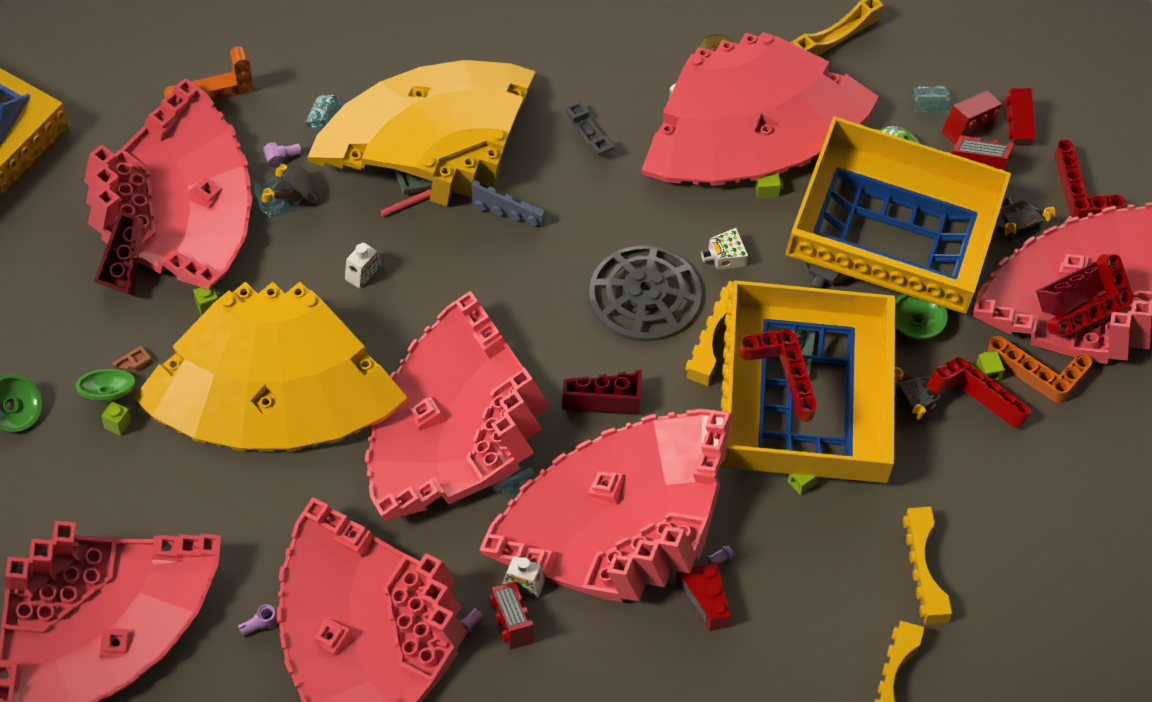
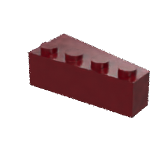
M119 211L93 282L127 295L135 296L143 227L142 219Z
M1097 261L1036 290L1042 312L1064 316L1094 295L1104 291L1105 288L1097 267Z
M635 370V373L630 374L618 372V375L613 376L601 374L597 378L586 376L564 379L562 409L639 414L642 370Z

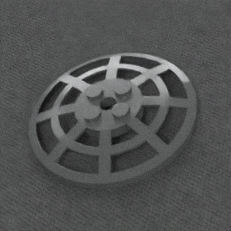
M632 246L612 253L597 266L589 285L590 305L597 319L614 334L634 341H659L680 333L694 320L701 304V284L692 266L676 253L655 246ZM650 251L649 256H636L629 259L621 256L631 252ZM657 253L665 254L680 262L682 266L674 267L669 262L657 258L656 255ZM615 259L619 263L611 271L608 279H597L598 273L608 262ZM636 261H647L646 268L635 269L630 264ZM655 262L666 266L670 270L661 273L653 268ZM623 267L629 272L625 279H614L616 273ZM686 271L691 273L695 281L696 295L685 291L684 280L680 273ZM676 276L679 289L668 287L667 279ZM595 286H606L607 297L611 304L603 310L598 306L595 297ZM612 286L623 287V296L616 300L612 293ZM648 286L650 290L644 291L641 287ZM668 294L678 297L670 308H667L664 304ZM683 299L694 302L689 314L677 323L672 314L680 307ZM628 301L631 305L637 307L636 314L627 311L621 305ZM658 307L661 313L654 315H644L645 309ZM616 310L621 315L635 320L633 331L615 324L607 316ZM666 318L671 326L668 329L657 332H641L642 322H652Z

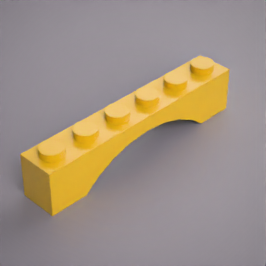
M862 0L843 19L830 28L818 33H805L793 40L792 44L819 56L880 20L884 5L879 0Z
M731 281L728 282L727 287L722 288L720 293L721 299L719 302L716 301L713 308L714 314L708 317L706 331L702 330L699 337L700 343L695 345L692 352L693 358L687 361L685 367L687 379L709 386L715 373L716 359L712 343L719 329L725 324L728 290L733 287V282Z
M907 508L906 516H903V527L907 528L908 532L906 534V543L911 548L909 559L910 563L914 564L913 580L917 581L918 585L916 587V597L921 601L919 606L920 617H924L925 625L949 623L952 616L949 596L933 580L925 561V545L934 528L932 508Z
M900 621L898 628L894 627L891 639L895 640L894 646L889 645L887 657H890V662L884 665L882 675L886 677L885 681H880L877 693H880L881 696L880 700L875 699V702H895L893 692L895 676L909 659L917 655L924 627Z

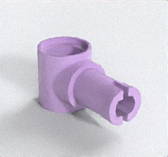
M272 142L266 144L263 148L268 165L271 167L281 165L288 157L301 155L299 143L283 147V145L279 146L277 143Z
M271 605L261 606L257 614L254 615V618L238 625L243 637L258 629L276 628L279 625L277 622V612ZM272 614L271 618L265 619L268 615Z

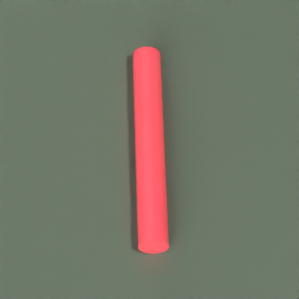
M429 189L381 210L382 217L429 198L431 190Z

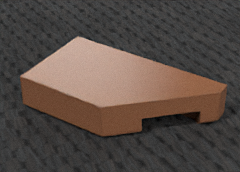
M141 345L111 363L113 369L137 372L152 363L153 360Z

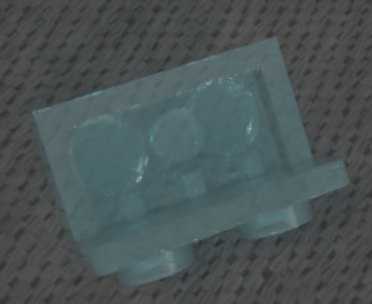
M920 85L917 88H912L915 112L950 111L951 93L948 87L942 85L935 87Z
M335 94L318 96L305 124L308 128L325 127L343 107V104Z
M278 176L264 184L258 181L253 182L255 187L254 193L259 200L258 207L262 213H266L271 218L290 207L287 199H275V197H272V201L269 203L262 202L261 200L265 188H270L272 192L275 191L273 188L279 180Z
M521 461L518 463L521 469L505 480L491 485L493 491H501L503 494L512 490V485L518 482L520 485L530 480L529 477L534 475L532 467H526L524 462Z

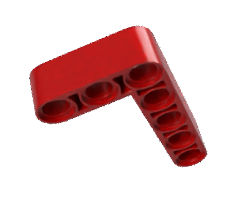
M1060 140L1054 157L1071 218L1077 216L1079 219L1088 217V213L1091 212L1095 215L1101 213L1102 209L1115 206L1116 209H1123L1126 200L1121 195L1087 196L1074 145L1070 140Z
M1102 254L1098 257L1097 267L1106 293L1076 307L1064 316L1058 315L1049 320L1047 328L1050 334L1069 335L1111 315L1112 312H1117L1132 304L1134 297L1120 256L1116 254Z
M780 330L743 337L739 354L743 359L756 360L780 356L796 415L803 422L811 421L815 415L817 402L796 333L792 330Z
M955 357L937 367L927 384L928 388L935 393H943L955 385L959 386L1014 428H1022L1031 413L1027 405L961 357Z

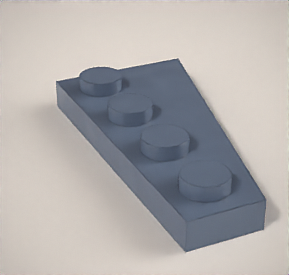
M474 180L472 184L473 208L487 211L497 216L511 218L515 221L525 222L532 226H543L544 210L524 201L518 203L512 196L508 194L502 196L495 192L496 189L490 186L488 189L480 186L481 182Z

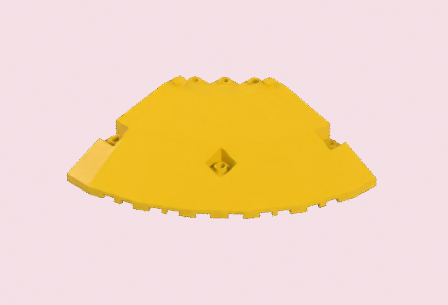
M461 60L418 67L380 81L344 104L316 136L307 161L324 167L327 163L342 169L346 165L361 170V168L365 169L366 164L397 169L433 181L430 201L447 206L452 192L470 197L474 180L481 182V185L494 187L508 137L536 72L511 63Z
M246 282L234 292L230 290L226 292L172 346L176 354L164 364L157 366L134 397L135 401L155 421L165 426L168 425L180 434L183 433L189 436L195 442L212 443L218 447H231L232 450L246 452V450H258L259 452L287 450V452L302 450V447L312 445L317 447V444L340 442L344 440V437L353 433L357 434L367 426H374L387 420L408 402L407 396L382 366L377 364L367 354L365 346L312 290L309 291L301 282L297 283L287 293H284L274 282L270 283L259 293ZM366 363L369 364L368 367H362ZM265 401H269L268 405H263Z

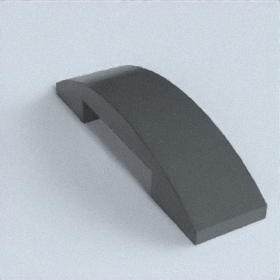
M582 101L565 107L566 113L576 132L594 154L599 156L614 150V146L606 135L603 136L590 119L589 111Z

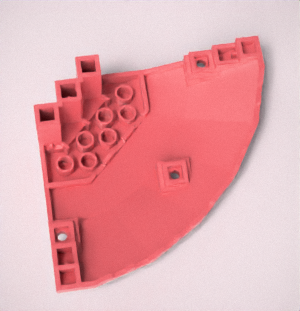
M763 32L760 37L745 33L739 44L722 40L716 51L698 47L695 54H691L684 65L663 111V124L659 131L655 132L642 168V175L668 183L693 181V184L699 185V182L711 183V186L724 185L726 181L735 180V183H739L741 179L750 178V181L764 178L768 174L787 172L788 168L797 165L803 167L810 163L812 158L820 155L833 117L863 125L873 113L879 101V96L848 74L842 76L829 72V61L780 37Z
M185 78L174 87L170 95L161 101L160 106L148 115L144 126L119 151L114 154L103 145H100L89 154L84 180L89 185L86 203L91 206L88 224L102 234L101 240L108 244L119 211L139 217L143 220L138 263L159 274L168 269L177 276V280L209 290L227 274L246 240L252 205L251 183L247 168L248 162L245 155L241 152V145L236 140L233 126L231 124L228 125L222 112L217 111L214 107L215 103L207 93Z
M1145 203L1144 207H1134V204L1127 205V208L1116 209L1115 206L1108 207L1095 215L1091 212L1088 213V217L1079 219L1077 216L1067 219L1065 224L1059 227L1053 226L1043 231V235L1037 238L1034 236L1024 242L1022 248L1019 250L1015 249L1013 255L1010 257L1006 256L998 263L995 272L990 274L988 282L984 283L980 288L973 311L974 317L1012 335V332L1031 334V345L1074 358L1079 354H1086L1094 363L1108 364L1109 359L1128 360L1130 347L1150 349L1152 336V203ZM1102 254H1116L1120 256L1134 299L1132 304L1117 312H1112L1111 315L1069 335L1050 334L1047 328L1048 322L1058 315L1042 312L1036 290L1097 261L1098 257ZM1106 291L1099 292L1084 303L1105 294Z
M471 291L448 305L437 316L438 320L432 327L427 326L424 329L426 333L419 340L414 339L407 349L408 355L405 359L399 361L401 365L397 372L393 371L390 375L392 380L407 396L408 402L387 420L370 426L372 430L371 437H368L370 445L365 455V462L368 467L367 477L370 481L369 492L371 500L384 520L427 510L426 506L440 496L448 504H451L505 480L521 469L518 463L534 453L527 440L543 430L535 417L551 406Z
M696 409L687 410L685 414L670 412L668 416L657 417L656 414L641 418L642 421L632 425L629 422L626 423V427L617 430L615 427L601 432L602 435L592 441L588 439L575 446L576 450L567 455L561 454L552 461V466L547 470L542 469L537 478L533 481L531 479L520 487L519 490L521 492L514 500L511 499L508 502L509 507L503 514L500 513L490 525L479 551L482 555L510 566L513 556L525 557L532 562L537 561L541 565L546 582L617 602H623L624 599L640 601L646 584L665 587L671 570L690 573L695 560L699 561L720 489L717 473L721 463L725 461L732 419L730 412Z
M312 497L295 523L291 535L293 539L290 548L286 550L285 555L287 557L284 565L280 568L279 581L281 585L280 592H278L280 601L279 607H277V622L280 626L281 633L279 634L285 655L284 662L302 702H422L452 665L459 654L457 648L467 634L466 629L456 617L462 606L450 591L456 580L441 560L425 553L421 561L404 554L373 536L365 527L331 509L328 504Z
M55 521L53 540L31 538L29 558H7L5 574L6 591L0 631V702H100L126 689L168 654L198 616L218 568L221 535L200 534V536L179 534V537L158 535L154 536V539H115L75 535L76 522ZM169 545L171 550L166 551L163 547ZM117 640L120 642V645L113 646L112 642ZM4 672L9 674V677L6 679L1 677V674Z

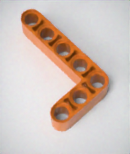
M234 47L230 51L233 72L191 82L207 93L212 101L249 93L253 89L250 62L244 47ZM176 85L167 87L164 90L165 98L173 92Z
M1001 336L992 337L987 352H998L1004 369L1056 403H1063L1087 377L1092 365V359L1088 355L1079 354L1058 375Z

